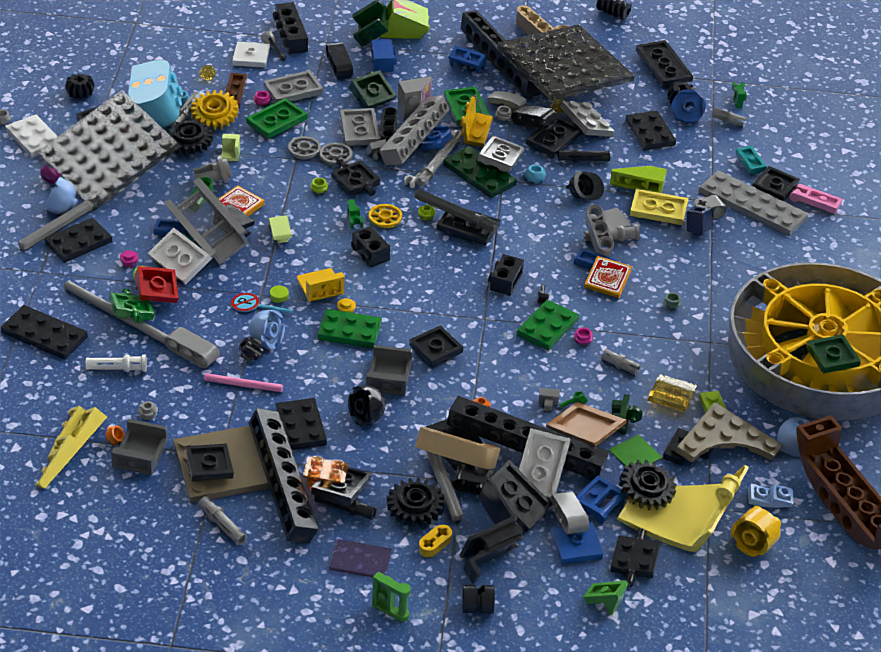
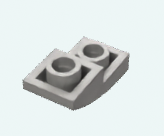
M494 91L487 97L489 104H504V106H508L512 111H515L527 102L522 96L504 91Z

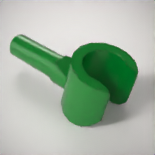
M576 391L572 398L559 403V406L563 408L575 402L586 404L588 399L583 392Z

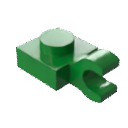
M732 82L731 89L734 92L733 99L736 108H742L743 101H746L747 93L744 91V82H741V84Z
M355 199L347 200V216L350 228L354 229V225L357 224L360 225V228H363L364 220L360 217L359 206H356Z

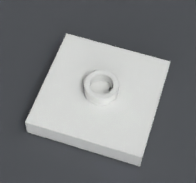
M237 42L233 56V65L266 68L270 44Z

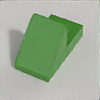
M628 582L593 583L583 596L586 604L604 603L610 615H613L623 600Z

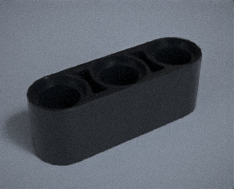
M327 44L326 55L335 77L353 76V65L344 44Z
M528 104L522 105L511 113V119L516 125L545 130L558 120V116L553 109Z
M392 107L382 110L380 140L386 139L387 142L397 131V110Z
M462 464L457 467L452 485L457 491L480 495L483 489L482 486L497 471Z

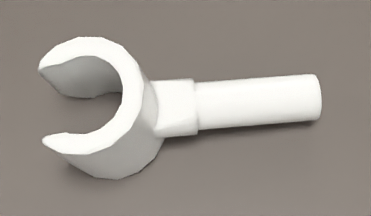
M420 172L416 176H405L404 184L410 183V188H414L415 181L420 176Z

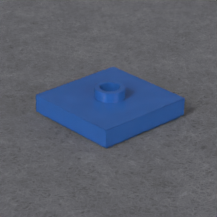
M592 522L589 523V531L566 534L562 526L551 528V535L561 564L603 559V551Z

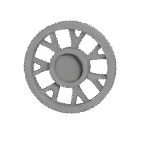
M307 136L294 138L288 144L289 153L298 159L313 158L320 153L321 149L318 140Z
M329 143L320 149V158L328 165L336 166L335 160H340V158L345 163H348L352 159V150L349 146L342 143Z

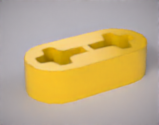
M438 525L419 540V553L428 558L435 556L450 544L452 529L447 525Z

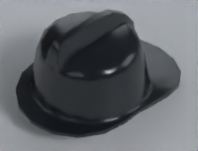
M577 171L570 179L566 189H569L572 196L577 199L596 200L602 197L604 184L601 178L593 172Z

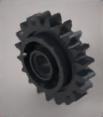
M182 120L181 123L176 122V126L171 124L170 128H166L164 133L165 145L168 146V149L172 148V152L178 150L179 154L185 152V155L189 153L195 155V152L202 153V149L208 150L207 146H211V142H213L210 126H205V123L199 124L198 120L196 122H192V120Z
M646 459L644 464L637 460L636 464L630 462L629 466L624 467L619 478V486L622 487L621 493H627L625 499H633L632 505L638 502L639 508H643L646 505L648 510L652 506L659 510L660 505L665 508L667 503L670 504L674 498L677 486L676 483H673L675 478L668 476L669 470L663 471V465L656 467L655 461L650 465Z
M409 478L408 483L401 480L400 486L394 484V489L389 490L387 510L390 511V516H396L397 522L403 519V525L411 522L412 527L415 526V523H419L423 527V522L430 525L431 519L437 521L438 515L443 514L445 506L444 494H441V488L435 489V483L428 485V480H425L423 483L420 482V478H417L416 482Z

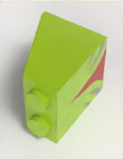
M408 0L389 1L386 6L388 8V32L381 35V38L422 39L423 35L428 33L430 25H428V8Z

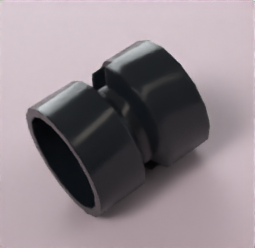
M463 584V613H476L477 610H480L482 614H494V585H482L480 588H477L476 585Z

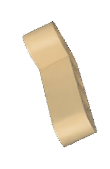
M524 5L517 7L516 24L539 45L548 44L549 51L570 45L572 32L570 26L560 25L553 28L530 7Z
M420 427L415 444L416 448L484 469L496 467L501 449L494 445L479 444L427 427Z

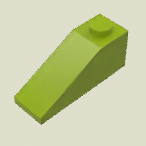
M654 166L612 169L610 185L632 190L640 189L662 193L667 169Z

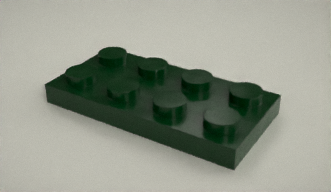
M470 146L444 159V166L491 199L517 185V179L509 173L499 170L498 167L485 165L482 161L477 160L479 152Z

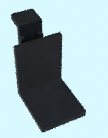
M492 478L487 479L478 498L495 525L469 536L459 554L462 559L478 552L476 556L469 558L463 567L472 584L477 582L481 575L477 566L519 547L517 542L523 539V531L519 525H516L517 517Z

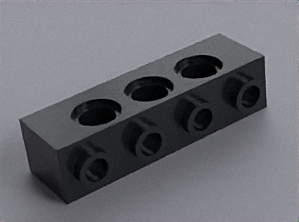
M294 2L275 4L273 19L274 21L276 20L277 30L279 29L280 38H283L284 48H287L289 54L308 52V36Z

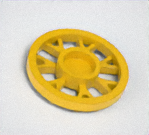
M379 204L370 209L368 217L369 221L377 227L393 228L402 221V212L394 205Z

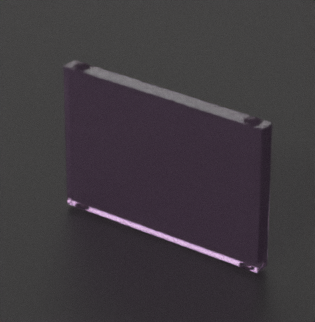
M338 539L329 570L372 578L377 572L385 575L392 549Z

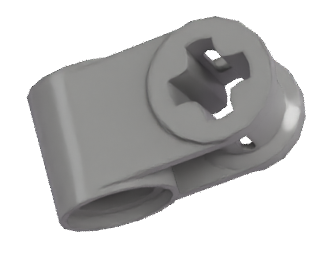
M717 195L697 198L694 201V206L711 208V219L720 218L727 211V207Z

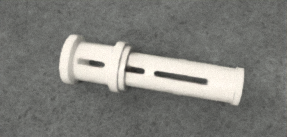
M146 354L136 357L126 355L123 358H86V370L123 369L126 372H130V370L147 371ZM98 363H114L112 365H98Z

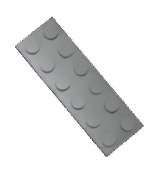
M719 170L699 187V193L708 197L717 195L726 206L788 236L808 219L809 213Z

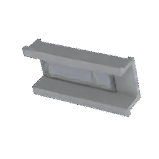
M198 177L193 181L198 189L197 192L177 207L170 199L164 204L200 247L220 265L249 242L244 236L246 230Z

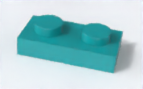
M753 146L736 149L737 157L749 174L765 171L767 166Z

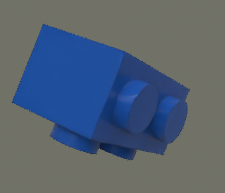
M391 39L371 40L374 72L378 70L382 73L394 72V65H397V56L395 55V46H392Z

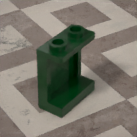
M375 0L353 14V19L358 24V31L353 34V38L361 47L388 32V8L381 0Z

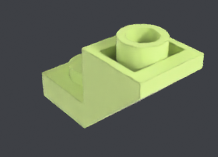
M287 215L268 218L272 240H277V243L288 242V238H292Z

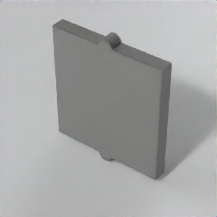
M618 207L603 211L609 229H617L620 225L623 227L631 226L626 219V215H623Z

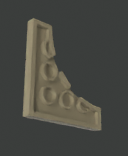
M714 402L677 446L675 452L693 462L711 448L720 447L721 449L741 446L772 461L783 445Z

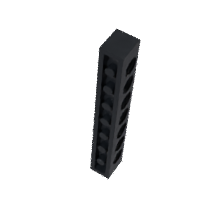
M477 10L463 12L460 29L525 98L540 95L542 77Z
M457 396L449 409L447 425L524 453L530 428L570 438L571 441L563 469L587 478L594 479L596 476H601L606 466L609 455L608 451L464 397Z
M256 408L248 424L286 540L310 544L314 535L318 532V524L315 521L308 495L305 492L288 437L283 428V423L277 411Z

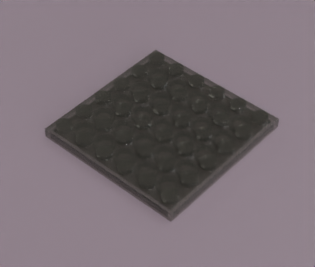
M580 25L498 42L497 49L551 101L632 82L635 77L633 73Z
M121 90L40 149L38 153L51 167L56 168L58 173H62L61 178L72 183L80 198L91 203L90 207L95 211L177 150L179 145L136 102Z

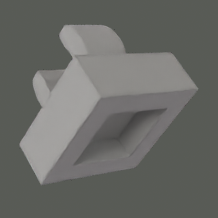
M386 139L369 143L366 148L367 155H372L374 161L378 160L377 154H380L379 150L385 145Z
M540 388L538 403L544 404V412H552V405H558L560 390Z

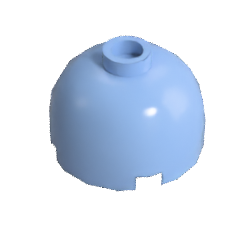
M59 177L55 183L57 187L52 189L44 210L53 214L66 213L70 208H74L78 201L75 198L76 190L72 183Z
M263 310L252 318L248 330L250 336L262 341L261 347L275 349L276 343L281 344L285 325L281 324L280 318H283L282 314L276 310Z
M794 417L786 420L781 425L777 434V441L783 445L782 450L785 453L800 457L796 428L799 425L810 422L809 420Z

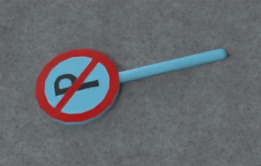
M251 293L238 294L231 301L232 308L238 312H250L258 307L293 313L290 309L259 304V298Z

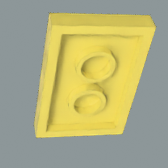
M636 189L630 216L683 225L689 198Z

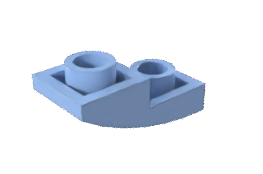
M750 484L748 488V504L772 508L792 507L793 489L773 484L770 489Z

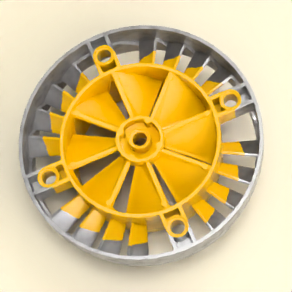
M813 262L787 264L758 274L740 289L731 308L728 327V347L731 361L736 371L757 394L783 409L803 416L821 419L832 415L835 420H854L881 413V280L849 267ZM765 303L767 308L763 311L755 306ZM808 329L807 335L781 343H777L774 340L776 336L791 330ZM844 335L861 362L859 367L823 374L810 353L803 360L789 353L805 345L807 341Z

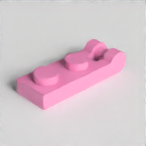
M802 184L796 185L794 191L789 196L793 202L801 201L834 214L842 205L843 200Z

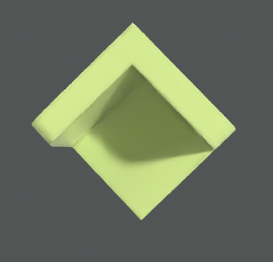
M223 134L222 158H227L228 161H239L241 149L240 135Z

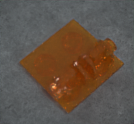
M308 456L303 472V477L307 478L306 486L311 489L317 480L344 484L349 463L337 459L327 460L320 456Z

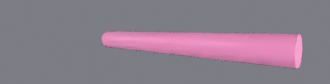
M208 373L204 375V381L280 393L283 391V385Z

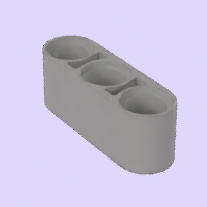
M592 204L587 208L585 214L586 227L595 252L610 257L614 247L611 232L602 208L599 205ZM595 230H601L603 233H598ZM601 246H607L609 249H603Z
M178 327L164 339L165 345L169 350L201 368H207L220 357V351L214 344L183 327Z
M572 491L551 494L552 510L566 534L589 531L588 516Z

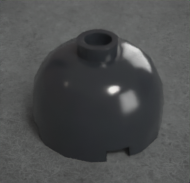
M370 385L353 387L352 390L354 391L348 397V409L350 415L355 416L358 420L354 422L360 426L376 423L381 419L385 411L386 401L379 389Z

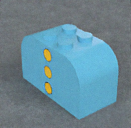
M155 60L132 66L126 107L134 124L139 126L142 133L164 128L172 124L179 116L183 91L181 86L178 85L176 74L172 71L169 63L165 60Z

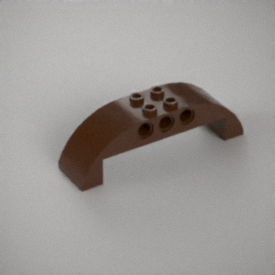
M832 415L797 426L796 434L801 461L807 477L819 498L853 539L867 548L881 549V496L838 446L843 428Z

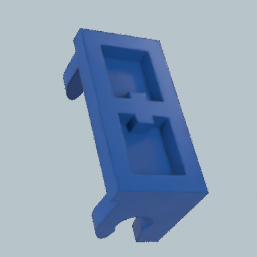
M455 45L448 56L451 66H454V62L476 68L477 74H481V70L486 68L485 54Z

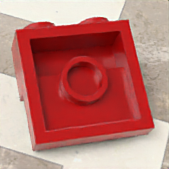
M147 266L137 267L135 285L136 290L139 291V300L177 303L179 297L175 269Z

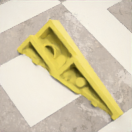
M77 406L69 410L70 419L68 422L65 421L62 427L64 429L57 436L48 456L50 463L48 467H43L41 471L43 475L36 482V486L45 489L104 422L107 416L99 409L94 407L84 410L81 406Z

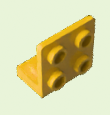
M471 97L470 103L467 102L466 115L462 116L461 126H463L461 136L464 137L465 144L484 147L493 116L476 113L475 97Z
M332 268L297 275V281L309 302L344 294L345 276L342 272L335 274Z

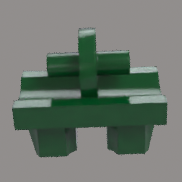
M624 394L623 400L612 401V413H617L612 415L626 420V424L620 428V434L627 433L629 421L630 423L638 422L643 416L641 409L637 406L631 407L629 405L630 395Z

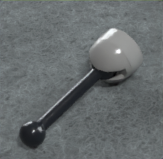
M271 31L264 32L261 36L264 44L272 45L280 55V59L282 61L286 60V55L282 54L275 45V35Z

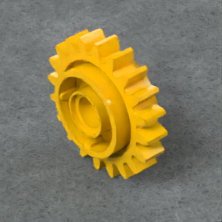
M213 90L212 94L207 91V95L200 94L201 98L196 97L195 102H192V119L195 122L198 120L200 124L205 123L206 126L213 127L214 130L218 126L223 129V125L229 127V122L234 123V118H238L239 108L237 100H234V96L229 97L228 92L223 95L222 90L219 93Z

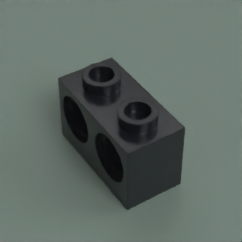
M372 226L352 233V249L370 267L390 260V245Z
M503 254L500 261H496L494 271H491L489 274L490 290L511 296L523 275L524 259Z

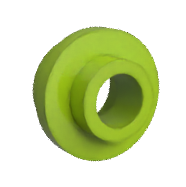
M315 178L310 184V189L315 193L321 194L327 191L328 184L324 178Z
M423 205L418 208V215L424 221L432 220L436 214L435 208L430 205Z

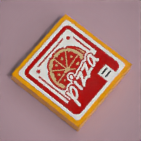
M238 185L219 198L224 206L232 204L247 216H250L265 205L264 199Z
M597 256L586 279L584 288L620 298L631 274L632 266Z

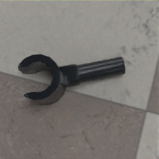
M544 284L541 285V289L538 291L537 302L544 303L549 299V294L545 293Z

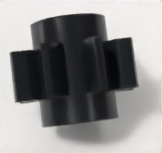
M252 336L250 339H243L239 345V350L242 352L240 356L250 362L252 359L257 360L263 352V347L260 346L262 341Z

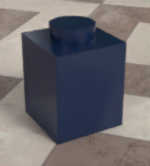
M694 206L687 210L688 232H693L694 235H703L711 229V208Z

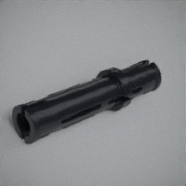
M558 150L557 159L558 161L609 162L610 151Z
M317 496L314 497L315 502L344 510L353 516L359 515L373 520L377 513V507L361 503L358 499H355L351 505H340L336 501L323 500Z

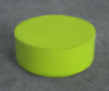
M278 285L270 289V299L273 302L283 303L288 300L289 291L286 287Z

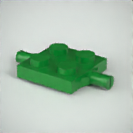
M124 288L122 293L110 292L109 301L115 316L123 319L133 318L135 323L153 320L155 313L149 301L139 300V296L132 294L129 288Z

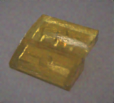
M660 374L650 392L648 401L686 412L692 397L696 393L697 385Z

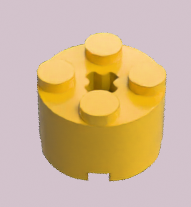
M754 506L732 525L731 536L735 538L737 542L735 545L742 553L751 557L764 555L779 540L781 521L765 509Z

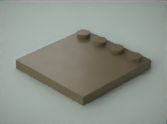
M249 426L173 439L190 503L199 502L205 496H208L210 499L269 489ZM227 443L234 471L233 479L191 481L185 454L186 446Z

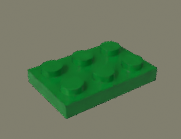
M476 86L444 90V98L456 125H461L462 116L466 115L467 102L470 103L471 97H475L476 113L489 115Z
M284 98L246 117V123L270 139L307 120L308 113Z
M547 299L517 329V336L549 351L579 320V314Z
M326 309L318 332V340L374 348L382 325V317Z

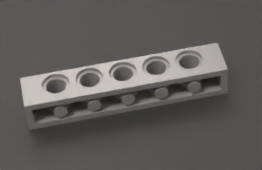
M444 96L426 97L379 150L385 166L403 164L445 116L449 109Z

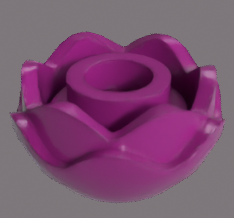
M47 165L40 169L41 178L51 184H55L62 175V173H58L56 168H49Z

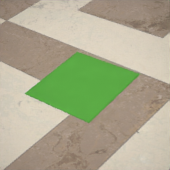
M639 435L609 449L626 466H629L630 462L636 464L637 460L644 464L646 459L651 464L663 458Z

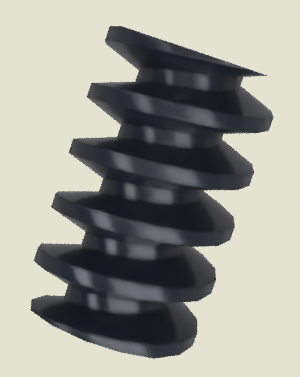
M597 0L596 8L599 11L623 20L630 14L632 2L627 3V0Z

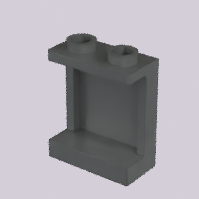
M374 345L370 371L367 372L366 385L379 389L381 393L405 396L412 366V349Z
M128 419L127 432L119 448L114 447L111 452L112 466L114 468L152 475L168 442L167 427Z

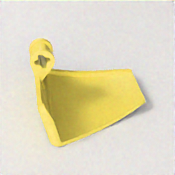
M744 465L734 475H725L722 478V484L676 486V493L671 503H667L665 508L660 505L659 510H656L654 506L648 510L646 505L643 508H639V503L637 502L632 505L633 499L630 498L617 520L636 531L641 528V533L645 529L646 535L653 539L686 551L697 552L713 533L725 509L733 500L734 494L739 489L749 467Z

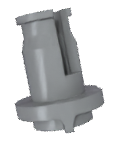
M222 155L217 156L218 162L203 165L197 169L193 168L195 180L198 177H209L212 181L223 179L224 183L229 182L228 178L232 177L227 158L223 159Z

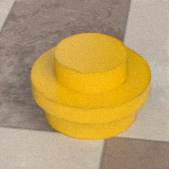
M348 298L341 299L337 303V309L353 313L356 309V303Z

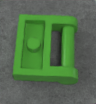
M377 572L373 576L372 606L400 622L407 621L409 619L407 606L408 596L411 592L410 585L407 583L400 584L391 577ZM396 595L399 596V608L395 606Z

